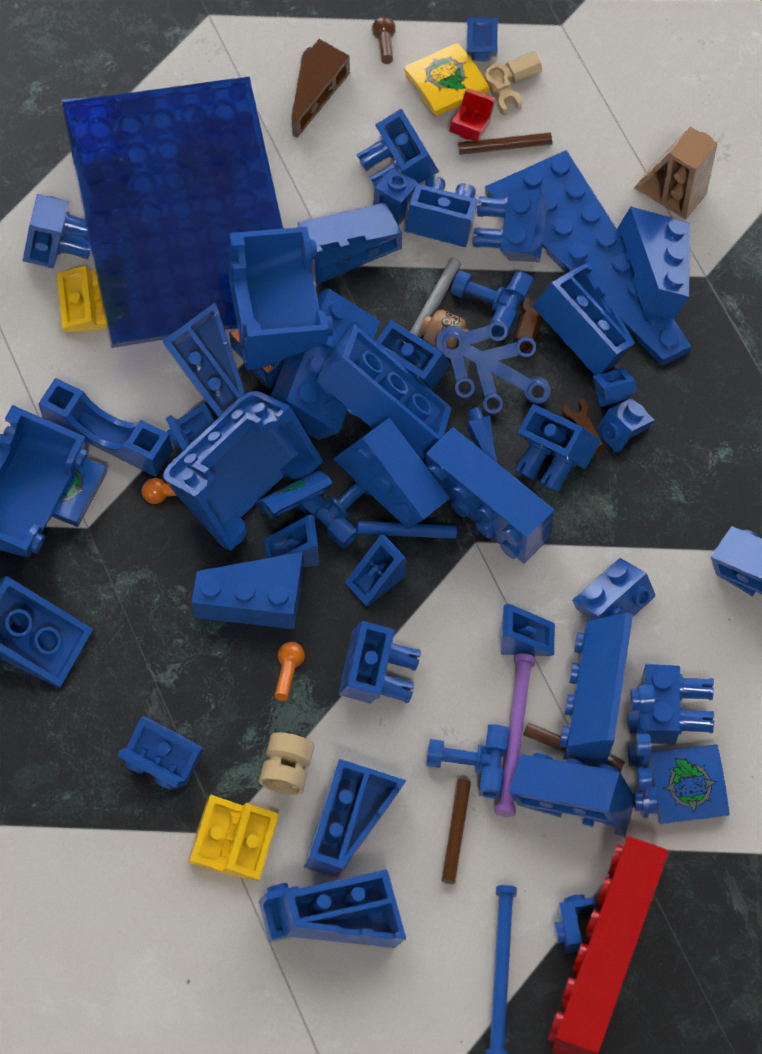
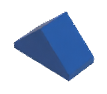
M307 515L264 539L266 558L303 552L304 567L319 566L315 520L312 515Z
M384 534L380 535L344 583L365 606H369L406 577V558Z
M505 604L502 616L501 655L521 653L532 656L554 655L555 623L511 604Z

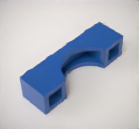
M57 378L53 380L38 403L42 418L85 436L86 443L155 477L173 451L169 433L143 420L136 423L120 420L94 404L84 391Z

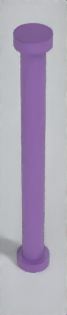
M524 653L515 655L514 663L517 665L500 802L495 805V814L503 817H514L516 815V807L513 806L514 799L510 795L509 790L520 756L531 667L535 666V657Z

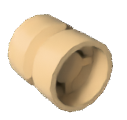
M281 732L273 733L266 752L270 760L263 763L259 783L263 787L277 793L287 795L302 794L307 778V772L303 768L310 765L314 744L298 735Z

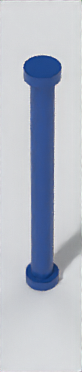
M511 885L496 886L495 893L499 896L491 1037L490 1049L486 1050V1054H508L504 1047L513 897L517 896V888Z

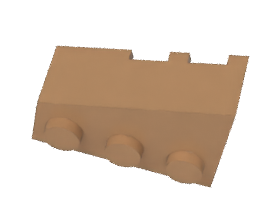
M690 127L655 161L634 188L686 220L707 194L718 143L707 133L699 132Z

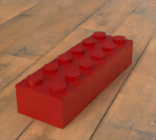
M629 835L624 846L617 844L608 871V875L613 876V878L605 877L596 907L601 908V912L593 910L584 940L590 941L589 945L581 944L572 973L578 975L577 979L569 977L560 1006L566 1008L565 1013L557 1011L548 1040L554 1042L553 1054H598L669 850Z

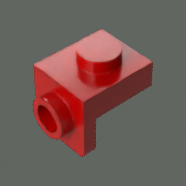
M467 89L464 93L462 105L451 121L449 132L457 134L463 139L478 142L490 123L495 98L472 89Z

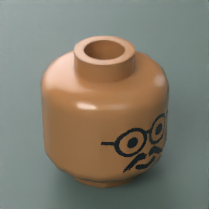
M438 310L432 317L426 315L419 333L424 335L423 340L437 349L436 339L443 328L458 326L465 332L470 330L466 329V321L463 318L445 310ZM450 337L447 339L446 344L449 348H456L459 345V340L456 337Z

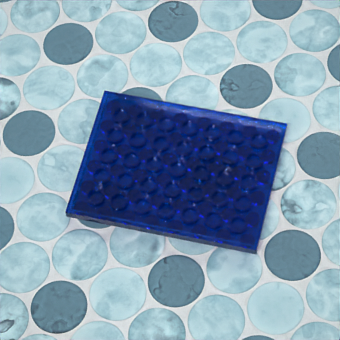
M250 76L62 102V110L111 348L164 340L213 303H216L224 330L237 328L228 275L229 233L283 229Z

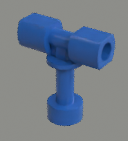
M460 270L453 281L451 294L462 299L466 294H470L492 303V310L495 311L492 321L501 320L506 324L508 333L505 338H508L517 318L516 309L519 303H523L533 286V277L527 273L515 271L508 288L501 286L497 292L472 282L473 275ZM495 325L492 327L491 332L500 336L503 334L504 328L501 325Z
M353 479L355 484L337 500L332 497L325 500L319 495L298 506L306 515L314 516V520L318 518L327 527V535L343 550L358 537L356 528L346 520L348 517L346 509L363 493L371 496L355 479Z
M495 724L488 725L486 745H478V752L443 748L444 740L430 739L426 766L441 768L442 761L476 766L475 773L481 774L479 796L499 799L503 769L500 768L501 758L506 755L509 727Z

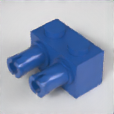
M402 108L375 124L381 134L380 140L356 154L366 171L389 157L391 159L395 158L392 160L394 163L370 177L375 187L392 168L416 180L418 184L425 181L428 176L439 172Z
M435 175L428 176L425 185L416 184L409 205L405 232L466 247L478 199L474 198L476 189L469 184L467 191H464L466 183H460L456 187V193L444 191L446 184L443 178L438 176L437 183H434Z
M509 188L506 198L480 196L478 203L481 206H477L478 217H503L505 220L502 229L475 227L474 234L477 237L473 236V246L475 248H500V251L509 261L540 263L548 200L540 190Z
M37 194L22 261L54 268L57 254L60 255V253L89 259L97 221L69 215L70 212H67L69 202L59 200L53 196Z
M392 320L389 321L375 341L431 390L434 389L450 366L443 352Z
M533 404L517 432L528 440L527 444L529 446L515 471L534 480L543 460H545L547 455L550 456L552 454L554 457L552 463L540 483L559 493L572 467L578 466L584 470L586 469L601 440L585 428Z
M361 621L351 632L338 695L370 704L376 698H379L380 695L409 703L413 694L410 689H414V682L387 676V663L415 671L419 664L417 657L421 656V650L393 643L394 629Z
M645 664L641 685H653L655 696V712L645 714L646 734H650L651 744L676 745L678 736L682 734V731L713 733L714 720L712 719H714V711L683 710L680 707V702L682 698L708 699L712 701L714 697V688L712 687L714 686V679L683 678V675L680 674L679 665Z

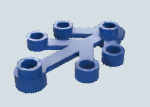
M494 320L488 326L466 332L458 326L443 328L437 336L436 345L437 349L443 352L445 357L451 359L456 378L455 391L460 397L466 398L471 396L475 389L473 380L467 376L464 356L476 363L484 393L483 406L488 413H498L503 407V401L501 396L497 394L492 373L524 390L526 398L534 404H541L549 398L551 388L545 378L541 376L528 378L499 361L518 355L522 357L532 356L536 351V344L531 337L523 336L517 342L481 351L471 344L489 338L495 341L503 340L508 333L507 326L503 321ZM495 325L503 326V334L500 336L493 335L491 332L492 327ZM456 337L459 340V345L456 348H449L446 344L448 338ZM522 342H531L532 349L529 352H522L520 350ZM466 381L470 383L471 388L468 392H461L458 386L461 382ZM537 385L544 388V393L539 397L531 393L533 387ZM497 398L499 405L493 409L487 406L488 399Z
M639 685L637 689H631L630 692L632 711L638 712L627 713L628 733H636V745L628 746V761L630 767L637 766V785L639 790L633 791L634 810L641 811L642 818H648L649 814H657L656 787L652 786L651 769L648 768L651 755L650 734H646L645 714L655 712V696L653 685Z

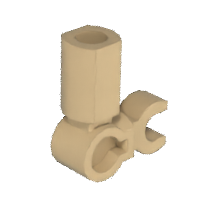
M536 52L507 62L505 67L501 64H493L487 68L485 80L489 85L490 92H492L495 98H498V110L503 116L507 114L506 102H513L517 109H520L522 104L520 95L516 91H512L511 81L516 83L542 72V63Z

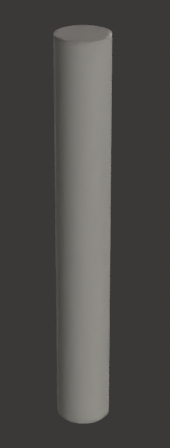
M455 258L450 259L410 332L417 337H422L423 334L419 333L426 315L430 317L434 315L462 265L459 260Z

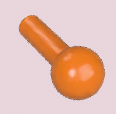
M159 478L148 479L142 486V496L151 504L161 503L169 496H177L169 485Z
M287 642L278 650V660L282 667L275 698L279 701L288 700L295 668L299 667L305 658L302 646L296 642Z

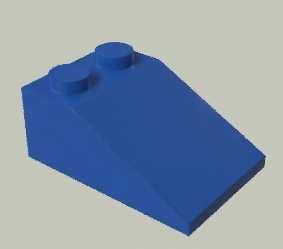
M8 576L0 579V660L60 688L93 628Z

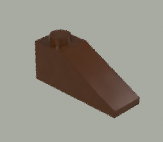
M318 39L312 48L308 47L301 57L291 117L292 134L297 138L350 74V56L321 39Z

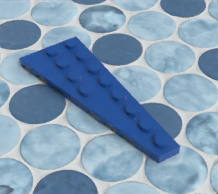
M567 150L485 186V194L488 198H506L509 188L540 190L548 200L542 247L547 251L546 254L566 274L589 262L593 269L590 275L597 287L603 286L607 294L604 299L611 312L613 310L618 312L626 328L637 338L636 341L662 366L690 353L691 345L675 320L643 311L633 282L635 274L631 262H627L624 255L627 250L623 238L618 237L617 228Z

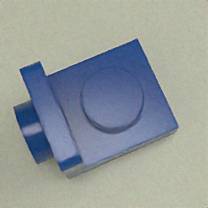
M392 168L375 187L373 205L386 203L399 226L406 218L408 198L413 194L418 182L399 170Z
M624 368L593 376L597 403L600 407L627 401L630 399V394L637 392L635 379Z

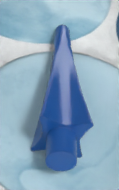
M481 408L471 409L468 411L471 421H468L470 426L467 430L476 446L497 462L490 415L483 417Z

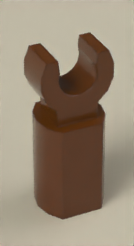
M528 297L523 302L522 315L512 343L517 342L523 336L531 337L536 343L543 318L536 310L529 307L530 298ZM524 341L520 344L522 352H529L532 349V343L529 341Z
M584 399L579 400V413H573L567 404L563 405L564 419L585 428L601 440L593 456L601 454L605 446L592 418L587 417L588 405Z

